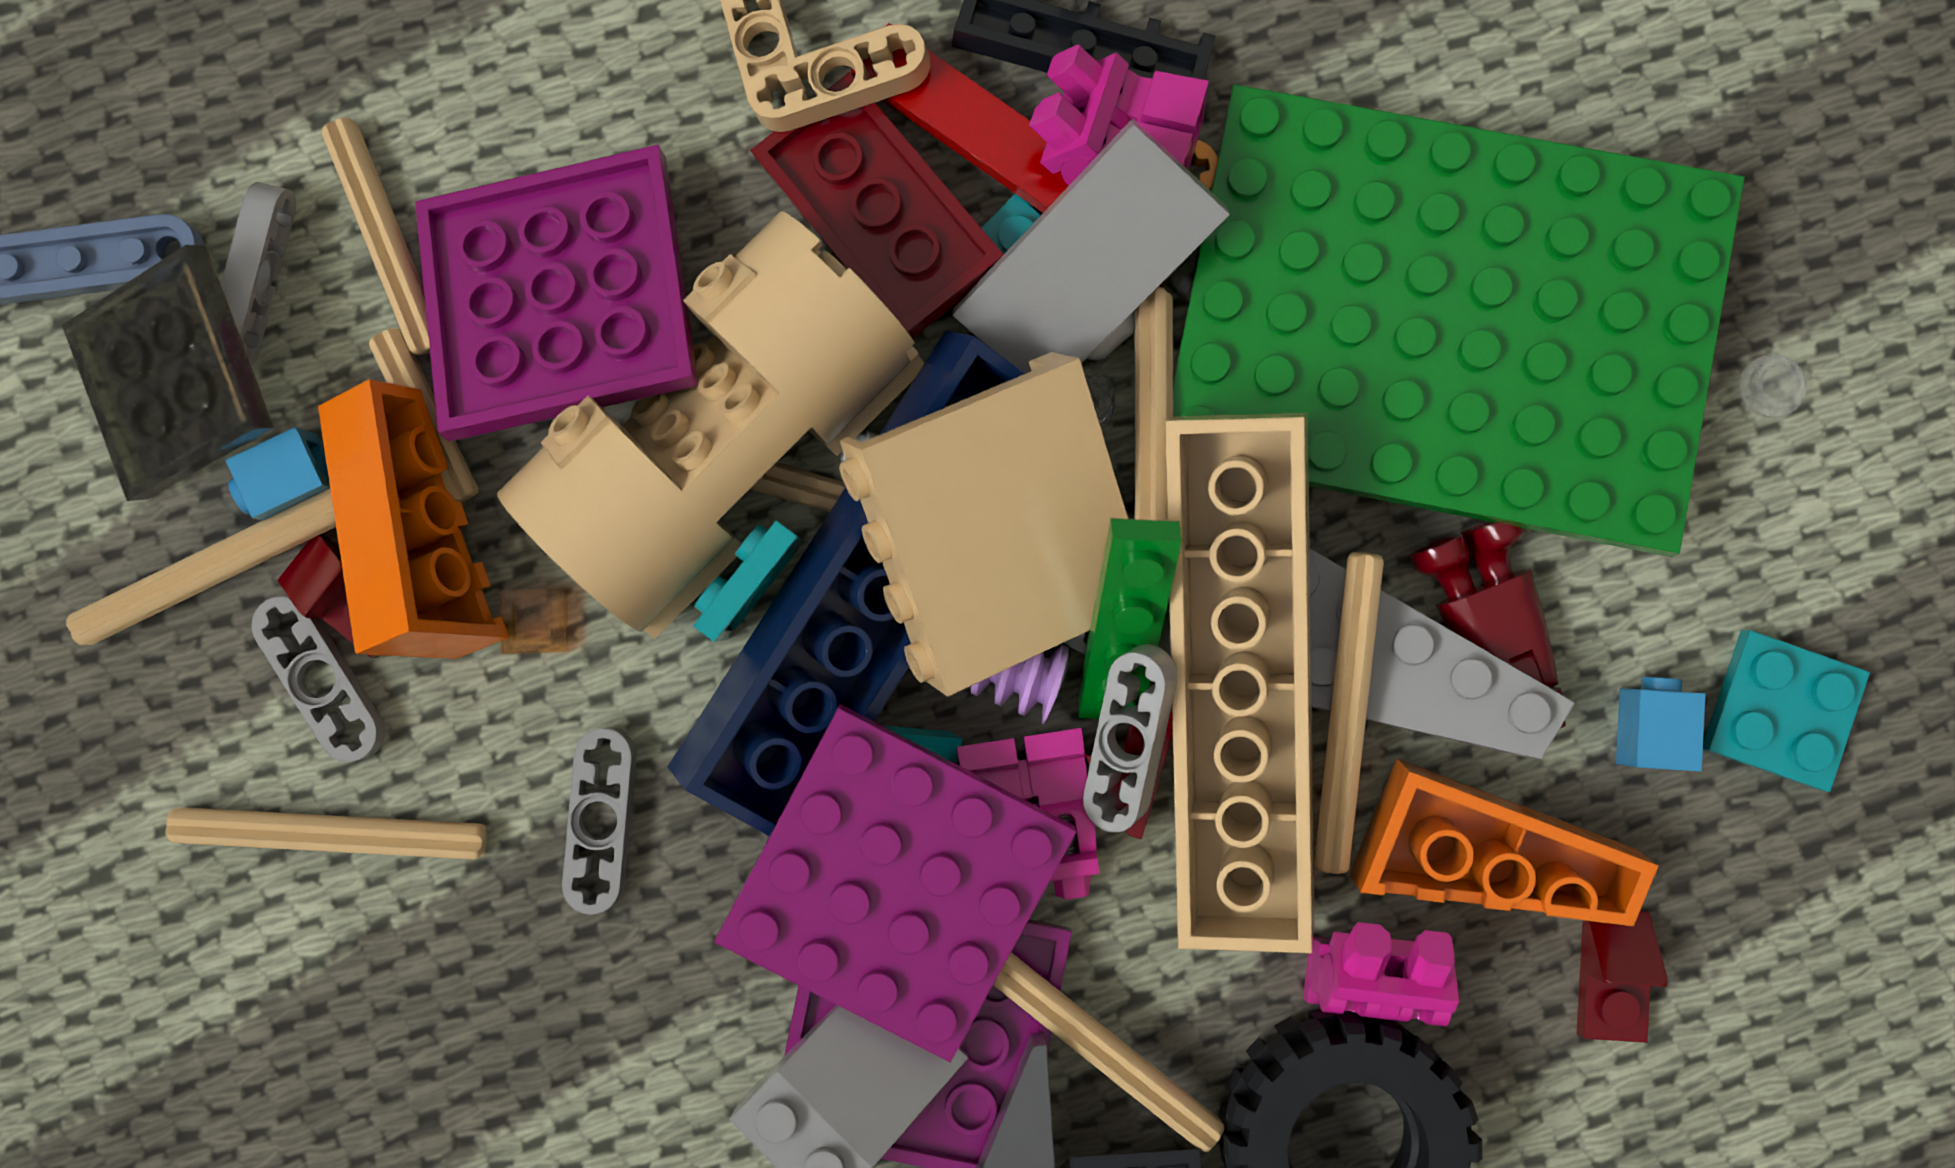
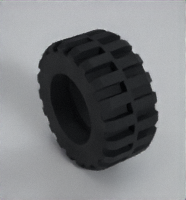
M1321 1008L1309 1010L1308 1016L1310 1020L1297 1024L1292 1017H1289L1274 1025L1279 1034L1266 1044L1258 1037L1246 1050L1251 1060L1244 1070L1234 1067L1226 1083L1231 1091L1230 1099L1220 1103L1219 1118L1225 1130L1223 1138L1219 1140L1221 1158L1226 1168H1292L1288 1156L1289 1140L1294 1124L1301 1112L1313 1099L1323 1092L1351 1083H1365L1378 1086L1393 1097L1402 1112L1403 1139L1398 1155L1390 1168H1470V1162H1480L1483 1160L1482 1139L1471 1128L1479 1119L1473 1101L1461 1091L1460 1088L1463 1082L1452 1067L1441 1059L1417 1035H1413L1401 1024L1393 1020L1361 1017L1352 1011H1344V1014L1322 1012Z

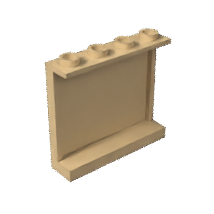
M1050 352L1029 361L1031 368L1029 373L864 442L850 437L839 440L846 461L840 463L843 482L851 497L855 501L861 500L868 520V524L862 526L865 544L873 559L877 563H883L890 582L889 585L883 588L886 603L895 620L900 624L904 622L911 644L904 648L909 667L919 682L926 681L947 697L1090 630L1110 518L1128 519L1080 358Z

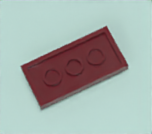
M849 72L827 90L833 92L842 91L852 84L854 77ZM875 102L791 131H774L750 150L756 161L837 260L846 269L850 268L870 288L901 323L912 339L956 305L1004 255Z

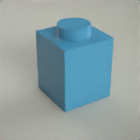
M298 427L285 431L225 460L233 476V479L228 482L230 493L240 510L247 515L250 514L253 519L265 520L330 488L325 451L318 435Z
M1642 677L1641 689H1619L1616 764L1637 768L1702 772L1706 693L1682 692V679Z

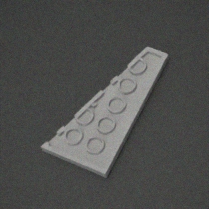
M1310 549L1312 708L1331 713L1346 569ZM1381 590L1366 720L1534 760L1542 759L1575 703ZM1169 608L1165 614L1158 647L1171 657Z

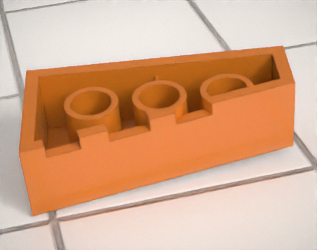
M368 379L319 405V418L355 654L456 659L508 639L509 635L502 616L492 618L482 591L491 586L483 562L472 563L460 528L469 525L462 503L461 501L456 502L444 485L441 473L448 469V465L421 389Z
M1396 758L1350 876L1361 893L1384 896L1385 893L1415 896L1417 900L1441 903L1448 900L1480 904L1484 908L1511 911L1512 908L1544 912L1547 916L1634 926L1659 865L1636 848Z

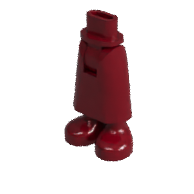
M1486 521L1474 526L1473 529L1471 527L1461 531L1460 535L1446 537L1409 554L1414 569L1421 574L1435 577L1445 592L1447 599L1436 604V607L1449 630L1563 696L1560 687H1553L1559 684L1557 669L1532 570L1527 568L1512 572L1510 564V548L1525 535L1527 529L1505 523ZM1470 556L1477 565L1484 582L1480 584V587L1474 586L1468 569ZM1565 721L1562 724L1561 728L1566 726Z

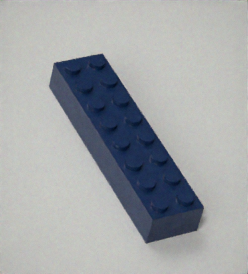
M946 330L879 435L1022 376L1025 373L975 336ZM846 487L667 766L684 790L770 836L839 704L875 721L909 668L904 651L905 646L911 644L904 622L900 624L895 620L886 603L883 588L889 585L890 582L882 562L877 563L873 559L865 544L862 526L868 524V520L861 500L855 501Z

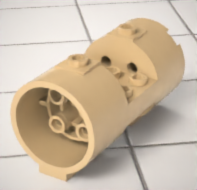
M780 211L735 257L730 254L722 262H716L708 266L695 280L693 291L683 300L689 310L713 335L705 344L701 343L694 346L699 380L698 386L639 399L631 411V417L623 425L604 407L600 406L590 396H587L578 406L573 405L566 408L553 420L549 428V434L540 442L544 447L497 492L500 502L509 514L559 567L617 618L639 632L644 630L654 640L737 557L735 554L742 543L719 519L807 431L834 455L838 456L843 451L839 440L847 437L855 439L916 378L925 364L918 356L919 352L912 346L915 342L870 288L850 268L846 269L826 250L820 252L818 249L823 245L821 240L799 221L783 211Z

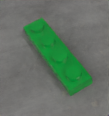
M1110 518L1077 698L1079 718H1100L1109 670L1117 658L1139 645L1149 644L1158 647L1182 543L1179 521ZM1142 664L1131 671V674L1140 678L1138 698L1127 706H1138L1141 694L1149 689L1150 680L1146 678V667Z

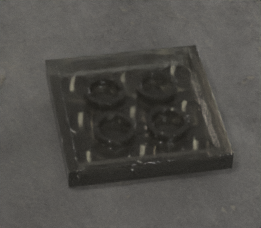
M185 245L62 325L126 501L147 500L274 428L207 246Z

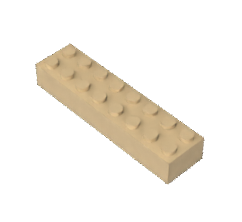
M1308 413L1174 416L1165 422L1168 521H1179L1182 538L1170 592L1171 658L1177 670V684L1172 702L1178 949L1312 953L1315 930Z

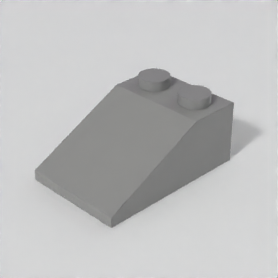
M835 1005L738 1102L729 1120L776 1168H873L968 1059V1054L959 1047L950 1063Z

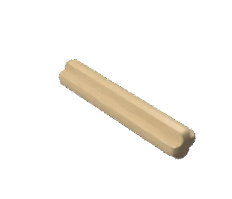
M397 328L387 329L376 334L369 340V347L386 382L421 389L448 465V469L441 473L446 490L454 497L456 502L461 501L463 503L477 495L478 486L456 440L448 442L438 433L435 396L415 354L409 351L402 332Z

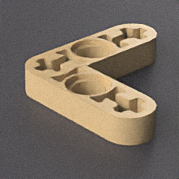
M720 0L747 100L760 123L768 130L776 132L791 131L910 91L919 86L929 73L930 56L920 33L911 26L903 24L889 25L798 56L782 0H756L760 10L751 13L744 0ZM765 31L775 32L779 35V43L770 54L758 57L748 53L749 43L755 35ZM904 48L907 54V65L895 68L892 52ZM867 58H871L872 66L877 76L870 79L862 61ZM844 65L855 70L854 81L848 88L833 92L823 87L825 75L834 67ZM808 79L817 97L808 100L805 94L807 91L802 80ZM778 89H784L787 94L784 96L785 106L774 109L771 104L774 102L773 92Z

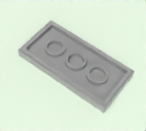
M1132 118L953 308L952 316L988 347L1025 374L1031 372L1029 361L1050 352L1080 358L1082 363L1230 215L1229 209Z

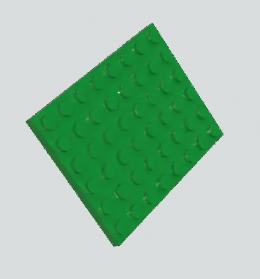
M1233 84L1212 187V193L1228 207L1230 215L1201 243L1173 381V417L1308 413V469L1310 487L1494 523H1505L1520 528L1668 557L1680 554L1745 176Z

